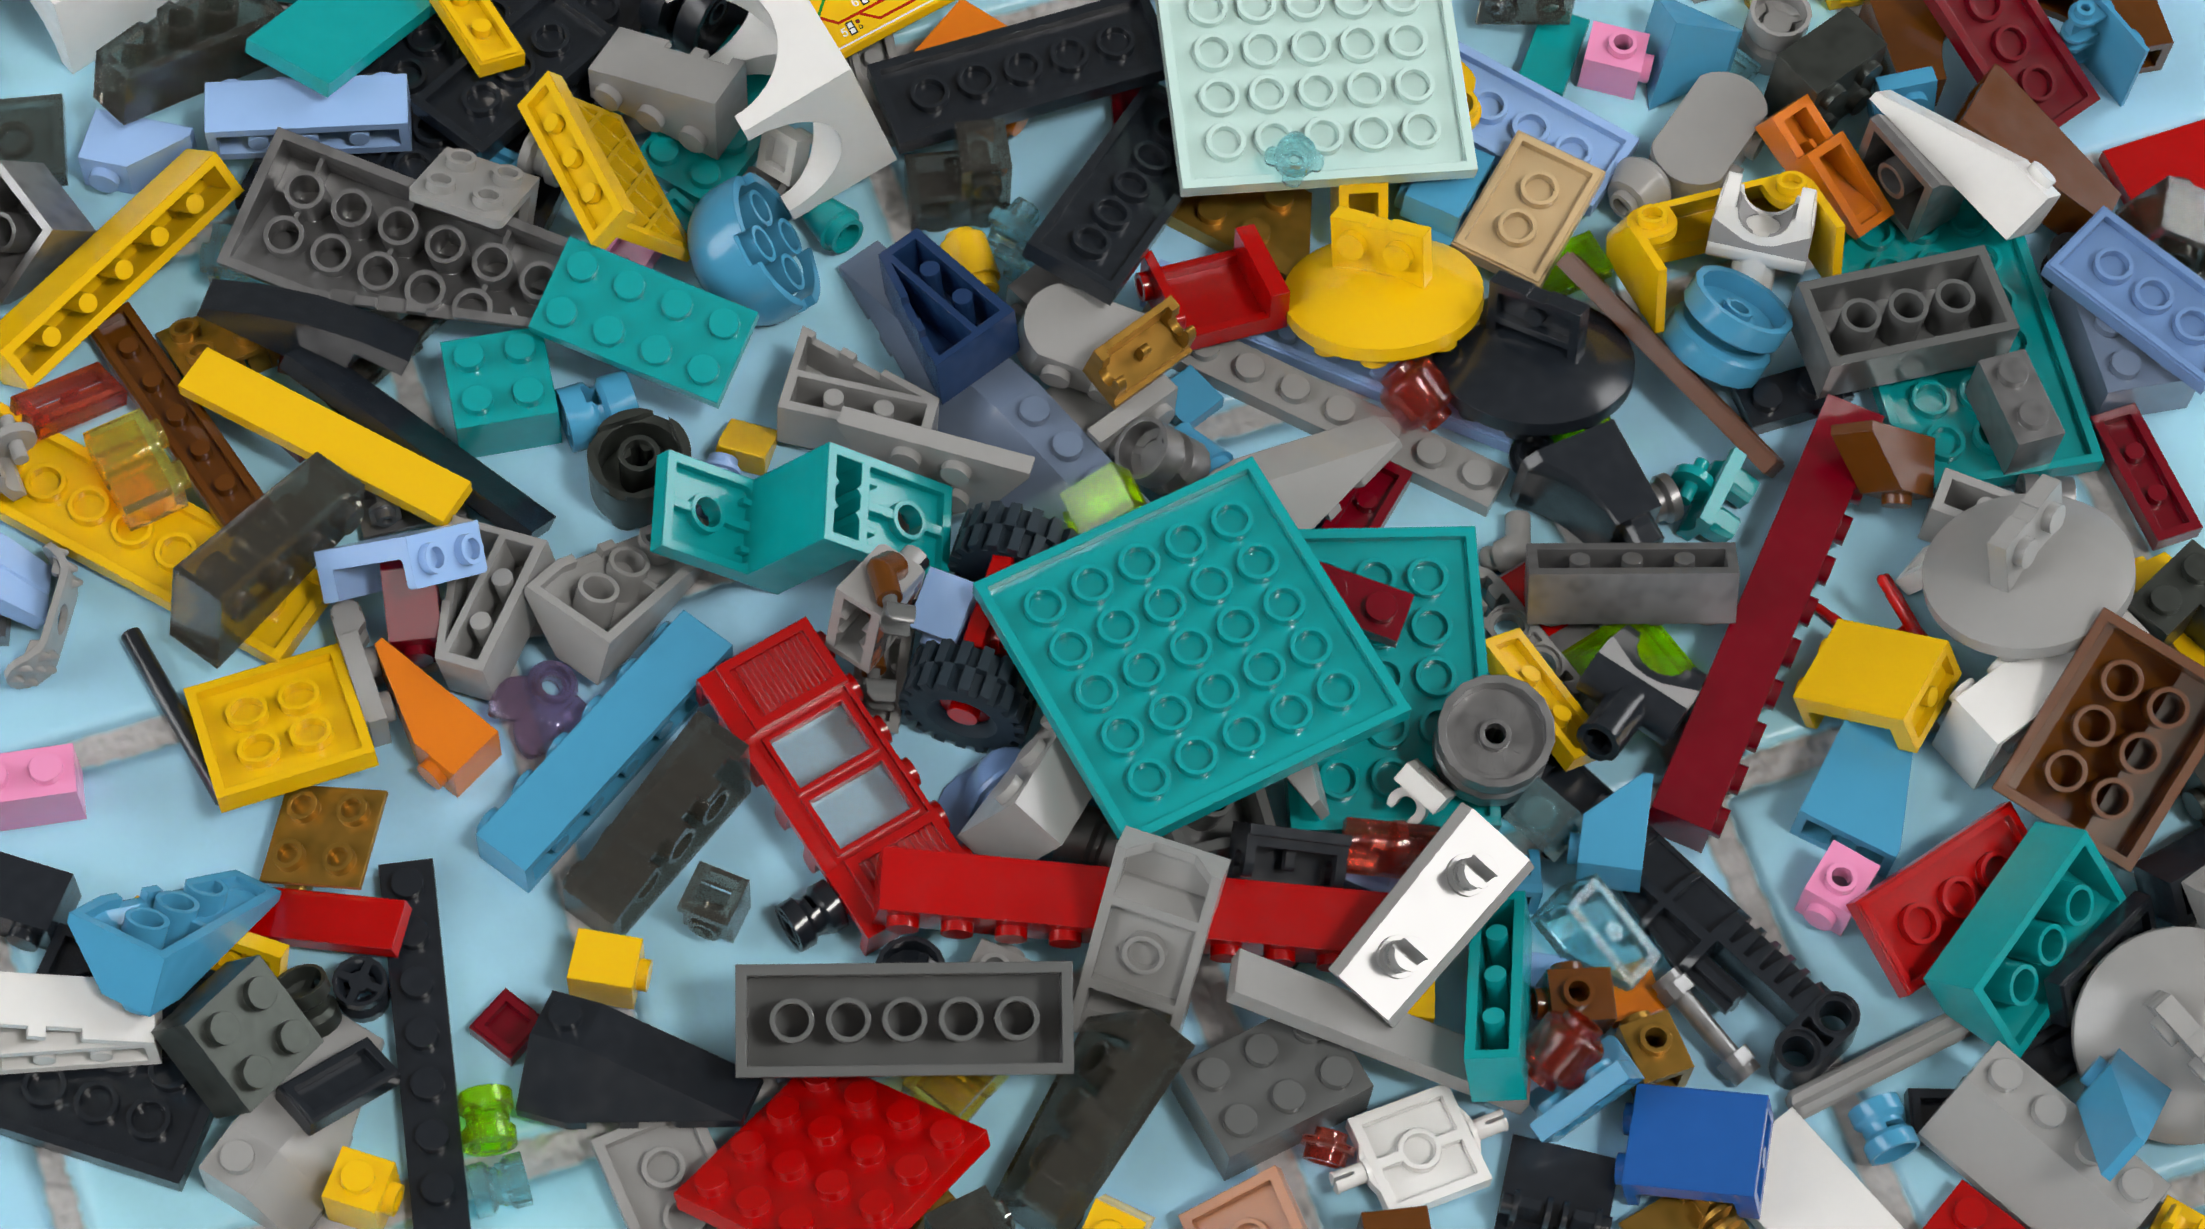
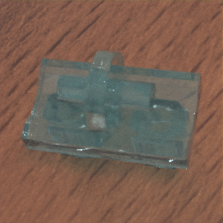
M1017 197L1005 210L995 206L988 216V221L991 222L990 232L987 237L988 243L995 247L993 256L1006 262L1003 277L1011 282L1035 265L1022 257V253L1028 240L1038 228L1035 224L1039 220V210L1033 203L1021 197Z

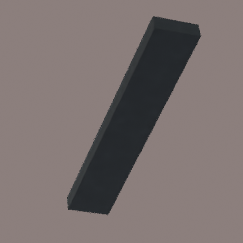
M301 346L285 354L279 366L281 371L343 416L471 481L473 491L464 503L496 527L537 538L549 531L556 518L554 514L349 366L347 368Z

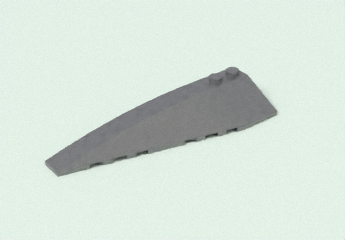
M277 127L216 263L219 266L272 286L323 296L355 307L529 329L528 325L568 238L512 217L503 228L492 229L412 202L408 198L409 188L416 179Z

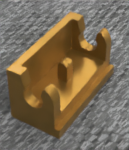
M1171 295L1095 349L1082 370L1114 410L1180 363L1193 351L1190 346L1196 338V329L1193 325L1186 329L1179 325L1176 315L1179 314L1180 305Z

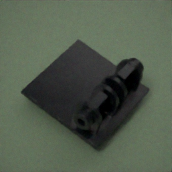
M1513 1134L1494 1229H1611L1613 1217H1610L1616 1187L1614 1177L1616 1158L1549 1142L1542 1143L1540 1140Z

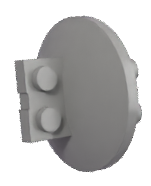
M2042 474L2027 493L2002 496L1982 502L1963 511L1949 521L1937 533L1926 551L1922 567L1923 593L1926 605L1934 620L1952 639L1985 654L1997 656L2005 662L2054 657L2077 650L2103 607L2123 617L2135 591V557L2128 538L2113 520L2090 505L2063 497L2061 480Z
M2171 926L2146 931L2129 938L2107 953L2088 975L2080 990L2073 1012L2071 1027L2073 1055L2080 1077L2099 1055L2108 1061L2120 1048L2136 1063L2172 1090L2148 1137L2150 1140L2166 1144L2197 1145L2205 1143V929L2189 926Z

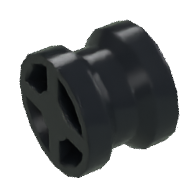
M361 955L350 957L340 963L334 971L332 986L342 1014L358 1023L371 1022L381 1017L389 1008L391 1000L386 971L381 963L372 957ZM367 991L372 993V995L368 994L365 997H360V999H357L360 994H364Z

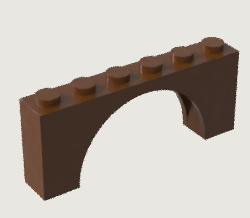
M1864 0L1858 17L1888 44L1881 62L1883 70L1879 76L1932 66L1938 80L1935 106H1937L1947 80L1942 58V46L1947 36L1923 0ZM2078 0L2037 1L2048 17L2064 23L2069 19L2068 11L2070 6ZM2111 0L2115 10L2132 29L2140 33L2146 46L2150 49L2139 74L2161 70L2174 41L2158 1Z

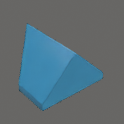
M1654 0L1644 32L1650 34L1646 53L1655 55L1649 80L1646 83L1648 111L1687 94L1697 79L1703 74L1718 71L1730 72L1743 30L1676 0Z

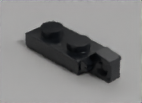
M1806 366L1760 378L1752 388H1733L1730 394L1742 420L1757 435L1818 418L1827 398H1818ZM1867 389L1852 391L1833 396L1851 402L1855 397L1853 393H1857Z

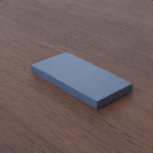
M2103 205L2044 265L2040 275L2201 395L2205 391V280Z

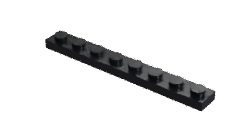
M433 858L378 865L381 898L406 900L412 908L398 958L387 957L397 1065L401 1073L399 1085L413 1229H471Z

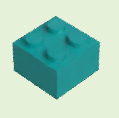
M523 328L440 342L458 446L476 458L562 443L559 410L543 337L530 333L529 329Z

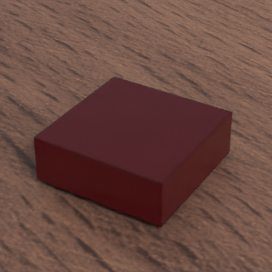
M505 988L469 1026L470 1035L512 1067L527 1050L530 1032L540 1014Z

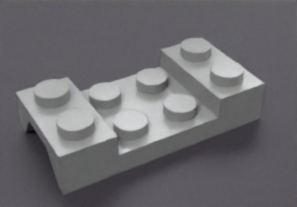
M1125 826L1115 848L1073 1002L1075 1033L1105 1025L1146 1039L1160 1061L1171 1062L1180 1040L1192 998L1190 996L1213 916L1220 901L1231 859Z

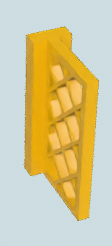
M547 71L517 106L590 244L606 250L616 238L688 262L690 256L687 234L623 117L573 97L563 77Z

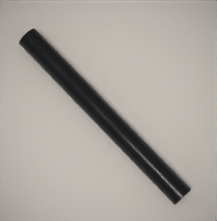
M134 627L125 631L121 636V640L215 805L219 806L190 715L140 628Z

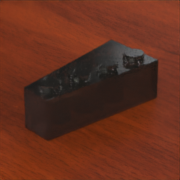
M319 452L314 453L173 568L170 635L218 669L316 567L314 552L335 547L345 535L351 534L360 525L365 513L363 509L365 484Z
M1149 1008L1087 1017L1074 1041V1074L1056 1075L990 1202L1025 1229H1076L1081 1223L1086 1209L1196 1045Z

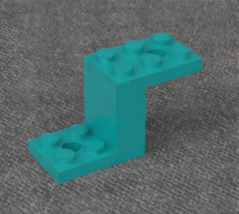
M827 442L755 479L668 449L657 455L650 552L778 595L853 559L862 562L878 545L886 544L898 552L906 545H914L920 548L929 559V567L925 570L924 575L925 580L930 566L949 573L948 559L950 556L953 487L832 442ZM696 504L701 506L702 511L709 518L708 526H705L698 519ZM898 512H900L905 523L909 525V534L901 528L898 521Z

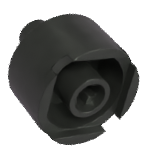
M627 409L606 418L597 428L598 432L592 439V442L589 443L587 449L590 491L593 501L601 513L610 519L615 527L625 531L652 524L657 455L670 449L692 457L689 438L677 421L670 417L667 420L653 415V410Z

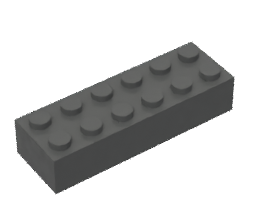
M1073 961L735 964L736 1078L1074 1074Z

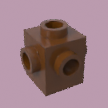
M1579 961L1559 962L1550 966V969H1547L1537 982L1536 987L1531 989V1015L1534 1020H1540L1542 1037L1559 1036V1041L1562 1043L1584 1042L1591 1039L1592 1035L1606 1034L1617 1020L1611 966L1583 968V964Z

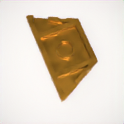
M1305 189L1190 196L1185 199L1167 226L1218 252H1224L1234 249L1235 228L1254 224L1285 281L1293 267L1310 254L1312 193Z

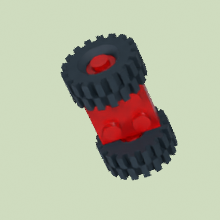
M991 501L990 507L982 502L976 504L974 510L969 508L966 511L948 559V568L950 572H955L954 575L976 582L1077 536L1078 533L1073 528L1063 529L1062 520L1055 516L1051 519L1043 517L1044 511L1034 507L1032 512L1023 510V504L1011 502L1010 507H1005L1002 501ZM977 601L961 645L955 644L953 639H942L940 644L935 640H930L926 642L925 647L920 645L916 649L898 702L899 708L905 710L904 716L909 721H918L916 727L922 732L932 731L935 733L934 738L943 743L948 739L955 742L957 747L965 749L966 745L972 746L979 753H987L988 748L995 750L1002 747H1019V744H1023L1037 706L1035 698Z

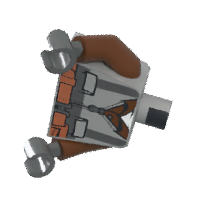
M886 544L878 545L837 586L825 646L860 669L861 675L867 678V706L875 710L894 711L897 680L880 679V676L887 671L884 653L897 636H910V624L914 623L916 617L915 603L922 588L925 570L929 567L927 555L914 545H906L900 552Z

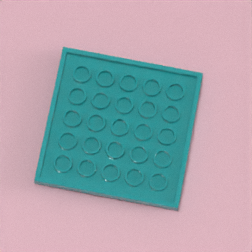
M1253 456L973 583L972 593L1118 840L1125 826L1162 837L1410 718L1411 706Z

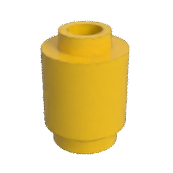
M969 226L958 227L947 233L940 247L991 291L997 294L1000 290L998 281L1001 275L985 233Z

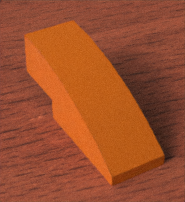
M1808 94L1788 104L1754 127L1785 171L1801 172L1815 182L1846 225L1845 232L1854 240L1860 238L1895 214L1844 131L1842 130L1835 135L1832 133Z

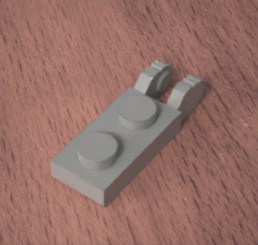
M354 598L336 602L334 605L332 604V609H330L334 635L344 658L373 746L375 748L392 743L388 723L396 721L397 717L389 691L378 692L374 678L382 676V671L374 646L366 648L370 639L363 611L358 601H354Z

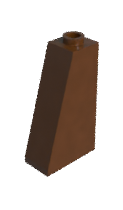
M1996 63L1969 92L1953 120L1958 125L2027 159L2031 164L2037 161L2049 170L2056 180L2052 186L2061 196L2042 221V224L2057 235L2064 232L2077 233L2103 205L2113 211L2121 196V193L2012 77Z

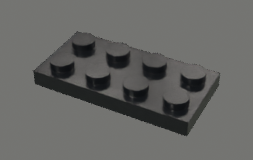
M527 0L504 20L525 52L524 66L479 78L465 55H463L411 100L413 113L460 148L473 152L477 157L490 160L528 127L517 105L547 71L561 75L570 90L588 74V68L617 31L616 28L576 0Z

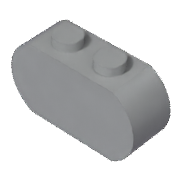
M1718 71L1701 75L1652 142L1649 160L1657 164L1667 175L1672 189L1671 200L1722 188L1729 171L1743 174L1744 168L1740 166L1744 160L1748 158L1753 161L1760 153L1765 142L1754 127L1766 119L1768 109L1762 92L1750 80L1730 72Z
M1063 283L1053 284L1037 292L1028 303L1017 325L1020 350L1016 354L1026 371L1040 376L1041 381L1055 388L1070 387L1087 393L1091 400L1099 404L1110 405L1082 370L1095 349L1145 313L1115 302L1109 306L1082 290Z

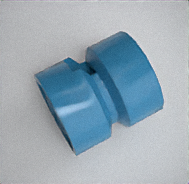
M624 370L597 377L592 387H588L583 382H578L555 389L560 421L573 453L588 449L589 443L592 442V439L598 432L597 428L606 418L623 410L639 408L631 381Z

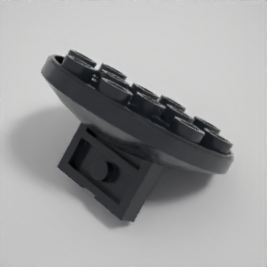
M1500 270L1490 280L1489 297L1484 299L1483 311L1476 325L1457 341V346L1453 350L1435 352L1432 356V372L1435 383L1445 399L1458 410L1459 415L1467 421L1478 422L1490 428L1503 431L1506 436L1516 440H1523L1530 436L1561 435L1589 429L1601 424L1604 419L1616 412L1627 399L1632 389L1635 371L1634 352L1628 338L1607 316L1586 303L1555 291L1549 292L1535 286L1534 283Z

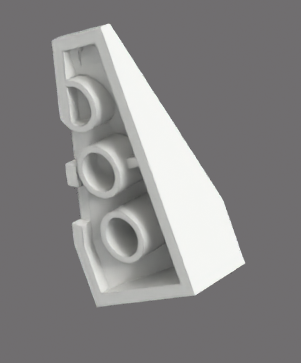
M1892 90L1875 92L1869 98L2006 240L2033 233L2060 198L2061 194L2052 186L2056 182L2054 176L2039 162L2034 161L2031 164L2027 159Z

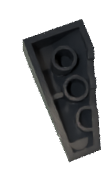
M552 990L530 1032L515 1110L517 1116L564 1129H587V1123L619 1122L620 1129L639 1128V1122H672L676 1128L743 1127L764 1081L763 1078L737 1079L736 1064L603 1003Z

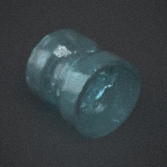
M520 1151L503 1155L498 1163H494L492 1167H489L482 1161L465 1165L478 1219L495 1215L499 1206L503 1204L504 1206L511 1205L516 1209L533 1205L531 1190Z

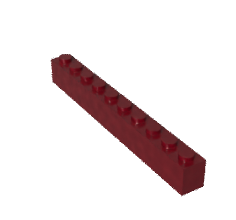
M1831 394L1827 395L1737 605L1736 623H1730L1650 808L1648 824L1664 838L1699 853H1702L1709 835L1717 839L1720 838L1731 812L1730 809L1722 806L1727 792L1736 796L1739 793L1749 769L1748 766L1741 764L1740 760L1745 749L1753 753L1757 750L1767 724L1758 721L1761 710L1764 707L1773 711L1785 683L1775 678L1780 665L1790 669L1802 642V640L1793 637V634L1798 624L1808 628L1819 602L1818 598L1810 596L1815 583L1825 587L1837 559L1827 555L1832 543L1842 546L1853 521L1852 517L1844 514L1848 503L1859 506L1863 497L1831 436V425L1870 420L1882 423L1885 416Z

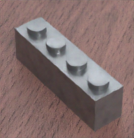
M1735 542L1526 543L1524 599L1527 624H1542L1545 626H1558L1561 624H1595L1598 626H1609L1612 624H1648L1652 626L1664 624H1701L1710 626L1736 623L1740 571Z

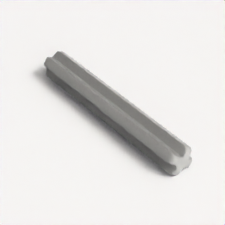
M1944 1013L1790 1090L1785 1098L1786 1106L1788 1109L1793 1107L1803 1119H1806L1971 1036L1973 1033Z

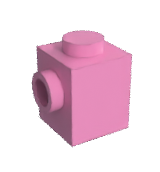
M1593 21L1577 87L1633 100L1638 82L1648 83L1655 55L1646 53L1650 34Z
M1833 840L1806 884L1794 910L1802 914L1805 920L1815 928L1823 931H1832L1841 936L1852 919L1846 904L1869 890L1881 866L1838 841Z

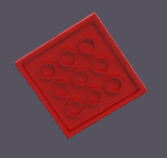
M869 1077L792 1078L673 1194L678 1210L718 1229H910L991 1145L986 1129Z

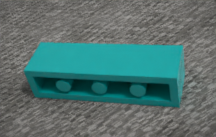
M1525 890L1514 891L1469 942L1464 1064L1472 1102L1527 1100L1532 928Z

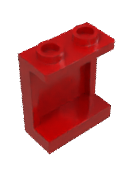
M1254 224L1235 228L1234 249L1161 267L1152 250H1150L1141 261L1140 272L1135 273L1134 280L1138 297L1142 302L1148 301L1151 309L1170 295L1180 305L1179 314L1176 315L1177 322L1183 329L1190 325H1193L1196 329V338L1190 346L1192 350L1288 326L1287 312L1289 311L1290 290Z

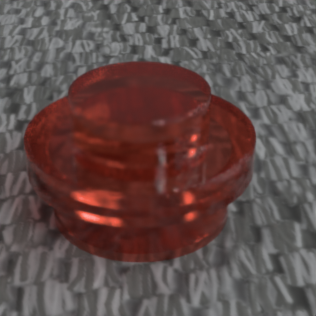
M1316 1126L1314 1135L1303 1134L1300 1142L1305 1146L1303 1159L1334 1169L1345 1168L1347 1159L1354 1157L1356 1149L1346 1144L1347 1134Z

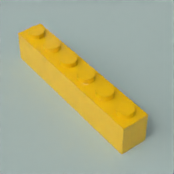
M196 149L184 150L0 320V381L2 384L31 390L244 191L216 152Z

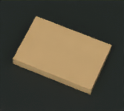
M1518 130L1450 247L1464 254L1474 264L1494 274H1497L1500 270L1542 288L1602 185L1606 171Z

